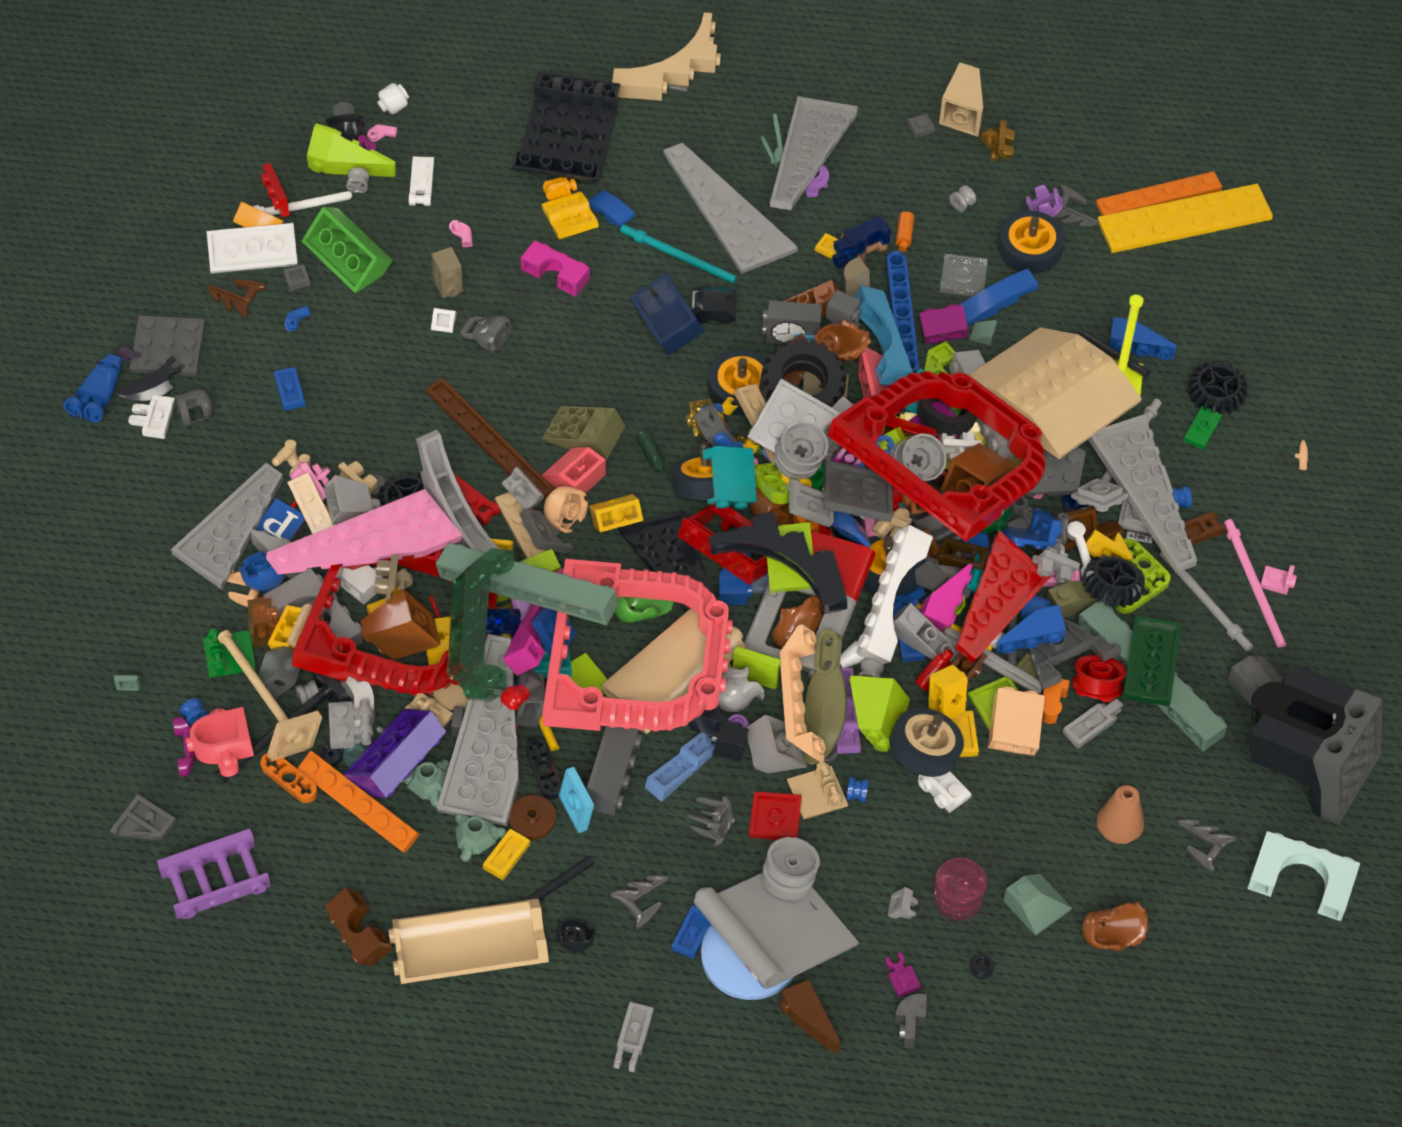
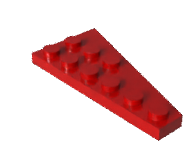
M1001 531L995 536L955 648L971 663L979 657L1051 577L1037 574L1038 564L1033 563L1032 559Z

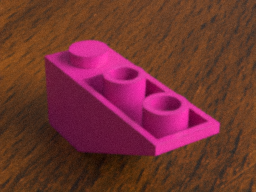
M968 564L924 599L920 612L939 631L944 630L948 626L951 627L955 621L956 614L954 611L956 606L961 604L964 598L963 588L969 584L972 577L970 573L971 564Z

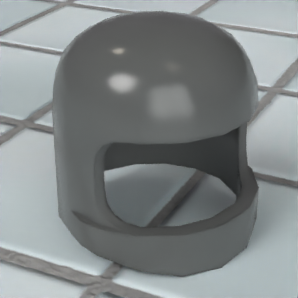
M196 389L175 396L184 427L191 426L193 422L203 421L211 417L213 404L206 391ZM200 406L203 410L204 418L190 421L188 409Z

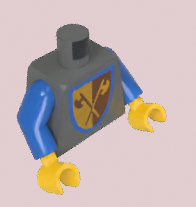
M728 397L722 405L716 403L703 406L695 414L694 418L712 447L752 448L753 455L759 448V445H755V442L750 439L745 444L739 442L724 414L731 415L738 407V405L733 406L731 404L734 400L732 397Z

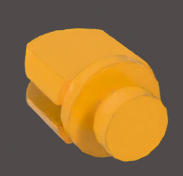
M559 177L545 181L543 190L547 199L552 201L571 195L570 190H577L575 179L570 178L568 181L566 177Z

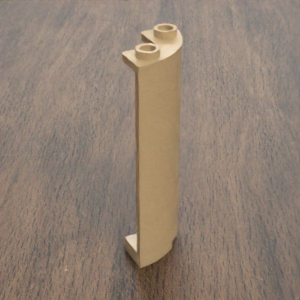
M692 609L688 610L601 686L606 697L663 702L672 701L686 695L691 679L696 674L703 672L707 636L702 634L698 628V613ZM733 626L732 634H727V639L731 640L729 654L725 653L724 658L728 659V663L733 659V652L736 646L746 648L742 641L743 635L741 631ZM644 729V731L641 732L647 734L651 730Z
M539 899L392 920L393 928L388 929L390 944L395 943L398 959L393 961L395 976L400 975L401 984L549 962Z

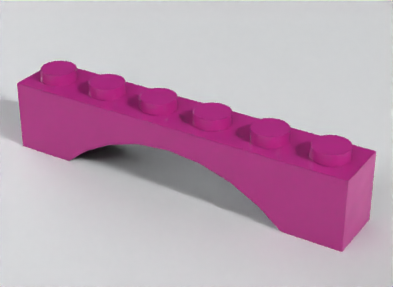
M564 568L555 573L563 574ZM530 604L503 656L507 666L516 675L538 666L545 653L541 646L542 641L531 624L541 610V606Z

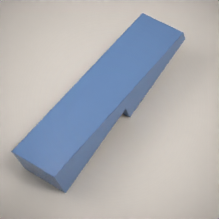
M700 733L682 746L677 756L647 777L645 788L661 802L664 801L713 756L715 745L711 744L712 739L708 737L709 735Z

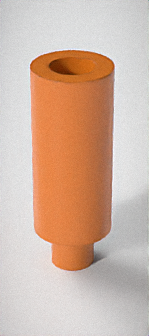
M911 212L899 214L896 245L899 246L898 250L900 252L907 251V247L911 245L915 218Z

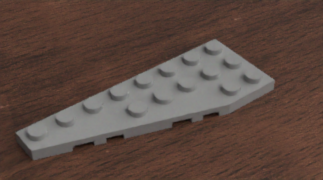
M490 634L487 636L436 809L438 812L455 816L462 814L470 818L475 816L494 824L507 826L519 785L516 711L508 709L500 701L502 689L514 686V672L503 660V656L511 643L510 638Z

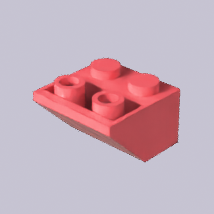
M590 447L571 448L542 476L555 488L571 486L586 493L606 475V459Z

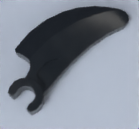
M174 356L167 359L166 364L150 375L129 385L117 387L115 393L123 399L135 402L151 401L152 395L166 396L174 390L173 385L169 382L170 377L173 374H179L182 368L181 366L175 369L171 368V364L176 359Z

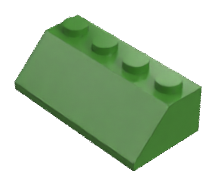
M322 207L301 241L354 293L359 292L383 276L393 261L337 208Z

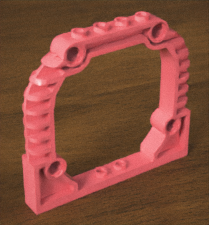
M565 559L563 574L579 580H588L597 585L609 586L615 589L617 599L618 597L669 600L685 604L697 612L698 628L702 634L707 636L703 672L696 674L691 679L686 695L672 701L649 702L603 697L602 692L596 687L582 689L568 675L560 674L562 659H567L568 645H565V640L570 639L571 626H567L569 614L557 612L543 706V726L600 731L601 726H610V728L624 727V729L635 728L641 731L647 729L653 730V732H658V730L671 731L682 725L683 727L688 725L697 716L699 718L704 710H712L718 706L720 693L725 692L726 678H722V675L728 671V659L724 657L725 653L729 654L731 640L727 639V634H732L733 620H728L729 610L726 603L716 600L714 594H711L702 582H698L688 575H679L677 572H649V570L645 569L644 571H637L634 568L625 570L621 569L620 563Z

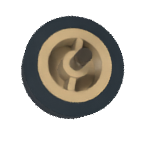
M913 708L905 711L898 718L890 734L889 745L894 757L905 768L922 776L937 777L949 773L954 768L963 751L964 739L958 726L946 715L928 708Z

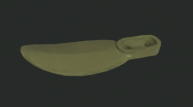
M830 629L822 631L817 637L816 670L808 686L804 713L807 733H814L822 738L825 743L824 758L833 750L842 733L847 707L846 686L840 669L842 639L837 632ZM802 750L803 759L807 764L819 763L818 760Z

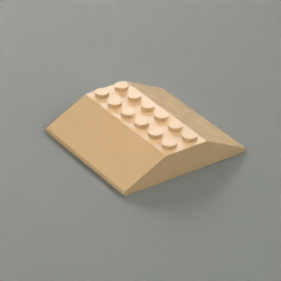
M1041 327L969 374V376L1037 425L1042 431L1040 442L1043 448L1058 459H1061L1136 406L1142 399L1113 358L1078 334Z

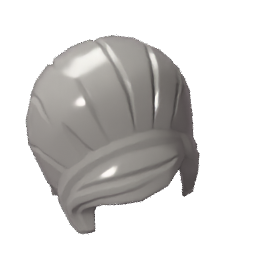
M728 666L727 673H723L722 678H726L725 692L720 693L718 707L725 712H738L744 710L756 697L760 700L764 699L763 687L758 682L747 680L750 672L747 666L743 669Z

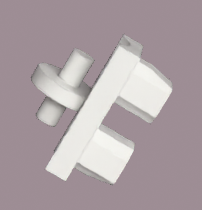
M974 431L963 432L960 435V439H955L954 434L953 436H947L945 433L940 434V442L945 448L948 459H953L969 448L981 443V441L976 440Z

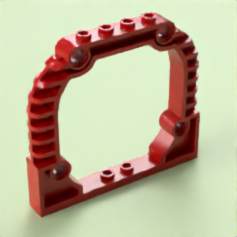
M923 371L920 374L910 373L907 377L903 376L890 384L889 387L881 390L879 394H875L872 398L866 396L832 419L827 435L966 542L1000 518L1004 509H1007L1012 503H1015L1019 498L1033 490L1041 481L1045 471L1044 449L1040 442L1042 436L1041 429L971 376L962 372L953 375L940 372L937 376L931 371ZM937 398L953 408L967 409L1006 438L1009 450L1022 463L989 487L978 484L972 486L969 492L947 491L944 494H940L877 446L876 443L878 437L883 434L887 419L913 402L921 399Z
M443 549L418 558H414V555L402 556V559L398 560L397 565L440 577L436 562ZM385 558L380 560L391 561V558ZM377 563L344 567L342 564L330 566L293 650L292 666L345 682L349 676L356 678V681L359 682L366 681L372 686L379 685L383 686V689H393L400 694L403 692L411 693L412 696H417L419 693L433 694L434 691L443 687L445 690L452 684L464 685L468 682L472 671H477L480 662L478 655L483 653L486 643L484 639L488 634L491 635L493 628L491 621H496L500 609L496 607L498 594L450 581L458 585L467 594L465 609L470 618L459 646L445 651L438 664L422 667L406 665L357 650L353 640L346 637L338 638L329 628L327 622L322 621L326 609H331L333 593H337L340 588V576L343 569L355 570L373 564L377 567Z

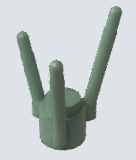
M774 113L773 120L778 148L773 153L764 136H761V140L771 159V164H775L776 168H779L784 146L782 145L777 114Z

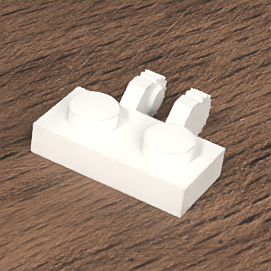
M152 395L150 405L134 404L132 412L146 416L131 415L128 422L131 425L143 426V436L165 439L175 406V398Z

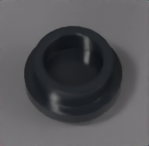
M978 955L970 962V972L978 979H987L994 972V963L988 956Z

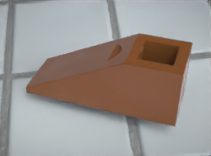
M830 280L783 302L821 304V317H826L828 302L837 290H841L833 280Z

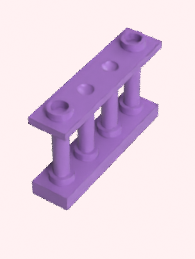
M250 829L157 860L162 879L166 877L171 879L179 903L173 905L177 919L192 918L197 912L251 893L255 895L261 894L270 887L268 873L259 875L251 856L250 850L255 847ZM236 853L241 854L250 878L235 883L227 862L228 856ZM213 861L218 863L226 887L212 891L203 868L205 864ZM189 869L194 870L203 895L192 899L188 898L180 877L181 872Z

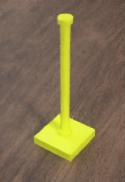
M1133 295L1129 300L1131 307L1119 361H1114L1139 396H1141L1142 376L1127 367L1139 308L1143 305V298L1140 295Z

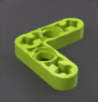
M772 463L755 465L756 486L771 502L776 504L788 503V485L780 478L782 473L778 470L777 466H773Z
M1125 538L1123 540L1128 548L1133 547V552L1129 550L1132 555L1130 563L1137 564V569L1142 570V575L1145 576L1144 586L1149 592L1147 595H1141L1138 602H1134L1132 606L1127 605L1125 608L1120 605L1117 606L1116 609L1120 613L1129 614L1169 586L1171 577L1169 572L1138 541ZM1140 561H1147L1150 567L1141 568L1138 563ZM1156 576H1157L1158 578H1162V577L1164 578V581H1163V582H1162L1161 580H1159V581H1157V582L1154 584V587H1153L1152 584L1155 582Z

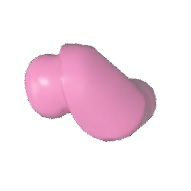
M378 124L368 130L367 138L372 142H376L385 136L396 138L398 128Z
M453 220L449 224L452 233L461 238L462 247H472L471 228L458 220Z

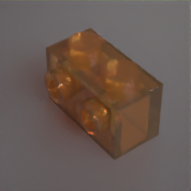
M259 597L247 600L248 624L252 647L269 646L268 642L279 621L277 607H272L271 598Z

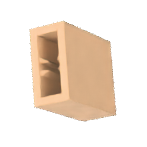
M1012 687L998 688L993 699L988 748L1035 755L1039 749L1045 696L1038 695L1035 691H1015Z

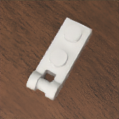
M413 157L409 206H416V204L431 206L434 157Z

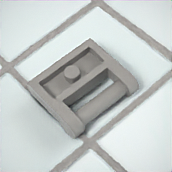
M790 479L787 486L789 491V513L830 527L834 522V511L824 509L823 491L801 484L797 479Z

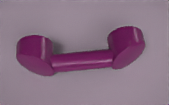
M174 717L175 736H183L185 753L184 758H177L180 777H186L191 774L195 763L194 751L188 752L186 738L190 737L191 728L183 717Z

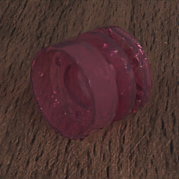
M968 858L950 859L940 866L935 879L933 902L936 910L942 916L954 921H964L973 918L979 913L983 906L987 887V877L983 868Z

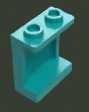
M714 446L703 450V460H712L714 497L707 499V504L716 505V508L720 509L734 506L735 509L742 510L747 509L748 505L757 502L752 448Z

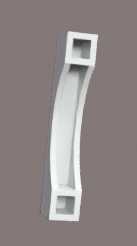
M911 525L903 527L895 533L893 537L894 545L887 555V565L879 578L880 586L878 592L873 596V606L865 619L866 627L858 639L857 645L859 647L856 654L866 659L880 661L882 664L891 662L898 641L893 623V603L896 591L908 570L917 562L926 558L932 536Z

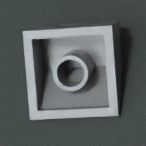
M764 715L746 727V729H749L747 742L755 769L766 773H774L807 767L803 759L802 750L786 739L784 721Z

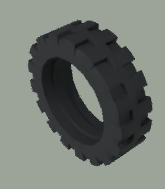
M921 399L918 402L917 415L921 417L920 421L926 424L927 427L936 429L939 434L945 433L947 436L956 434L959 436L963 432H969L974 426L976 416L967 409H961L964 415L960 417H950L939 413L932 406L934 402H943L940 399Z

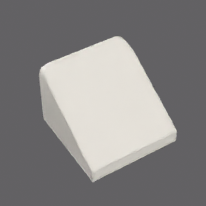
M434 308L431 330L452 333L457 312Z

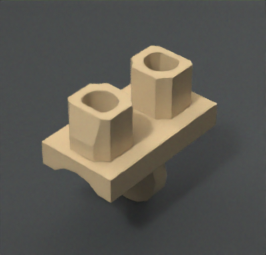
M357 461L348 466L344 462L338 465V468L341 470L340 477L366 484L371 498V492L378 487L377 479L371 474L361 479L359 476L364 473V469Z
M899 508L896 512L893 511L891 522L877 520L872 531L881 539H884L890 531L891 534L889 536L893 538L897 530L911 524L912 519L910 518L909 511L905 508Z
M423 693L417 694L414 700L405 707V709L432 711L443 728L447 726L453 717V713L439 705L434 698H429Z

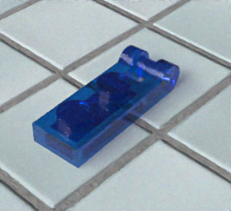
M517 608L470 609L466 613L472 635H515L521 624L520 618L522 617L520 609Z

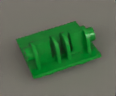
M216 628L210 629L207 637L203 638L209 678L244 673L224 643L219 642L217 637L221 632ZM250 631L231 633L232 640L255 671L256 666Z

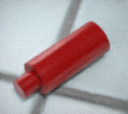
M946 649L943 653L938 652L915 679L916 684L923 690L928 691L930 688V675L950 666L952 663L950 659L954 653L950 649Z

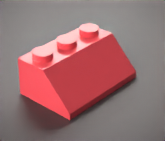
M866 348V351L859 355L858 376L863 398L866 396L872 398V396L879 394L884 388L889 387L879 383L875 372L882 355L869 348Z

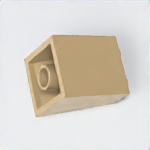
M959 63L942 97L939 124L979 136L983 113L980 70L971 65Z

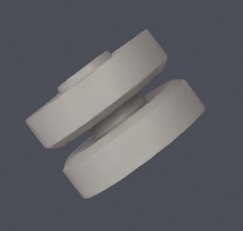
M792 837L776 840L770 845L762 868L761 880L764 887L773 896L783 900L794 901L804 898L813 887L820 865L819 855L815 848L804 840Z

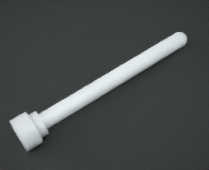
M346 191L288 203L289 212L349 200L352 198V193ZM259 205L253 206L271 215L280 214L278 210H274L273 206L264 208V206L260 207Z

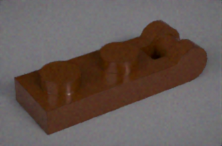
M1214 511L1184 522L1186 535L1192 545L1226 532L1222 523L1219 524L1217 521L1218 516Z

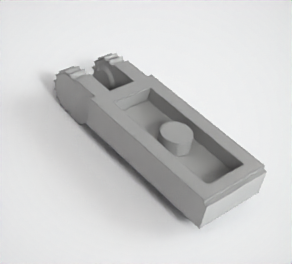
M629 1002L617 1043L614 1068L619 1069L622 1065L625 1051L633 1053L628 1067L630 1072H635L639 1055L642 1054L654 1007Z

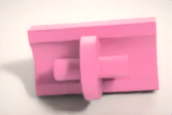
M300 461L297 463L298 468L289 475L290 478L293 480L309 473L320 498L324 500L326 498L325 491L318 480H321L324 486L327 485L329 480L326 475L330 472L329 468L321 469L318 463L312 466L315 474H313L306 462Z

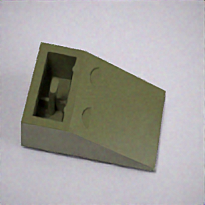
M561 406L542 440L569 450L576 447H590L607 460L626 426L615 408Z

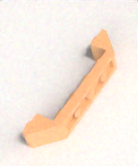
M801 624L797 626L780 651L786 739L814 759L823 762L825 761V743L822 738L814 733H807V727L804 722L805 705L802 697L804 686L801 681L800 672L802 670V663L799 659L816 653L815 644L817 639L812 630Z

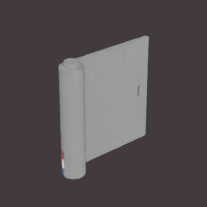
M760 873L718 894L712 887L701 888L695 894L694 904L764 989L772 988L857 946L859 943L813 887L804 898L794 901L783 900L773 896L766 890Z

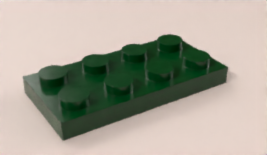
M1135 615L1123 692L1124 699L1170 707L1182 623Z

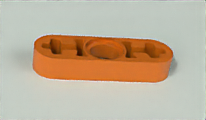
M267 753L262 756L260 761L261 769L267 776L300 802L309 803L315 800L317 797V787L311 779L284 758L271 761ZM276 761L277 768H275L273 765H270L268 767L267 762ZM286 774L296 776L295 780L289 783L284 782L282 778ZM301 787L306 790L310 788L311 793L302 794Z

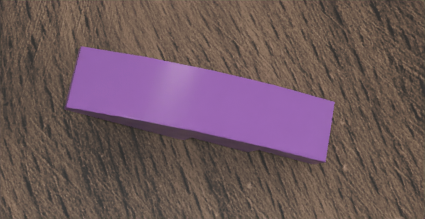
M840 668L846 686L847 707L844 727L836 743L837 754L860 753L859 727L850 684L851 675L854 676L853 668Z

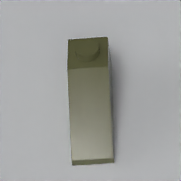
M1083 581L1067 582L1048 589L1046 598L1050 600L1052 606H1060L1063 618L1084 611L1098 601L1097 598H1091L1090 593L1085 592L1086 588L1083 586Z

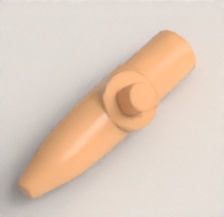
M1305 440L1301 441L1299 454L1295 453V458L1299 460L1300 470L1307 469L1308 450Z

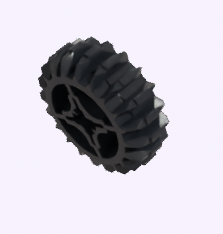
M1213 361L1211 365L1205 362L1203 367L1198 365L1196 371L1191 373L1188 381V395L1191 396V402H1196V408L1203 406L1205 411L1207 409H1210L1212 413L1219 411L1222 415L1226 411L1230 415L1233 410L1237 411L1240 405L1244 404L1245 397H1247L1248 384L1245 381L1244 374H1239V368L1232 369V363L1226 366L1223 361L1220 364ZM1207 380L1208 383L1202 387L1201 383ZM1231 389H1234L1235 392L1231 395H1228V392Z
M410 471L408 476H404L401 472L400 477L392 475L391 481L385 480L384 486H380L377 495L380 507L389 504L393 496L396 500L423 490L424 486L420 473L413 476Z
M1104 554L1101 558L1096 556L1094 560H1090L1083 573L1085 592L1090 593L1091 598H1097L1098 603H1106V606L1109 604L1115 608L1118 605L1123 608L1127 605L1132 606L1134 602H1138L1145 589V576L1142 575V570L1137 569V564H1131L1130 559L1123 560L1121 556L1119 558L1114 557L1113 554L1110 557Z

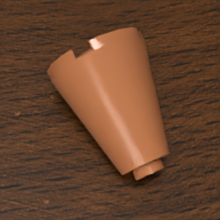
M1125 785L1119 787L1098 812L1097 827L1107 840L1118 844H1127L1140 837L1144 830V817L1138 791L1132 786Z

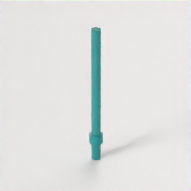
M625 224L620 229L621 233L634 238V241L640 244L650 245L732 284L737 280V276L648 236V233L641 229L635 230Z

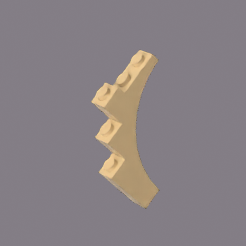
M712 13L703 14L702 22L696 35L687 46L675 55L644 67L614 68L612 82L620 83L619 97L662 100L663 93L667 94V85L669 84L689 87V80H693L694 71L715 73L716 66H720L721 53H717L714 37H710L711 34H715L716 22H712Z

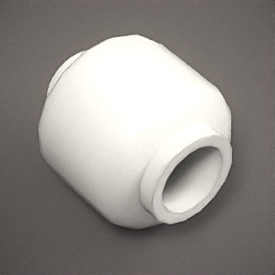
M391 83L378 93L380 100L377 104L383 112L388 111L390 114H395L408 105L407 99L409 96L401 84L397 86L395 83Z

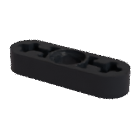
M539 737L530 738L525 744V753L541 794L546 799H556L559 797L562 782L546 742ZM533 745L540 748L541 757L537 758L535 750H532ZM545 764L550 767V770L547 773H540L537 770L538 766ZM549 778L552 786L555 787L553 792L548 789L547 779Z

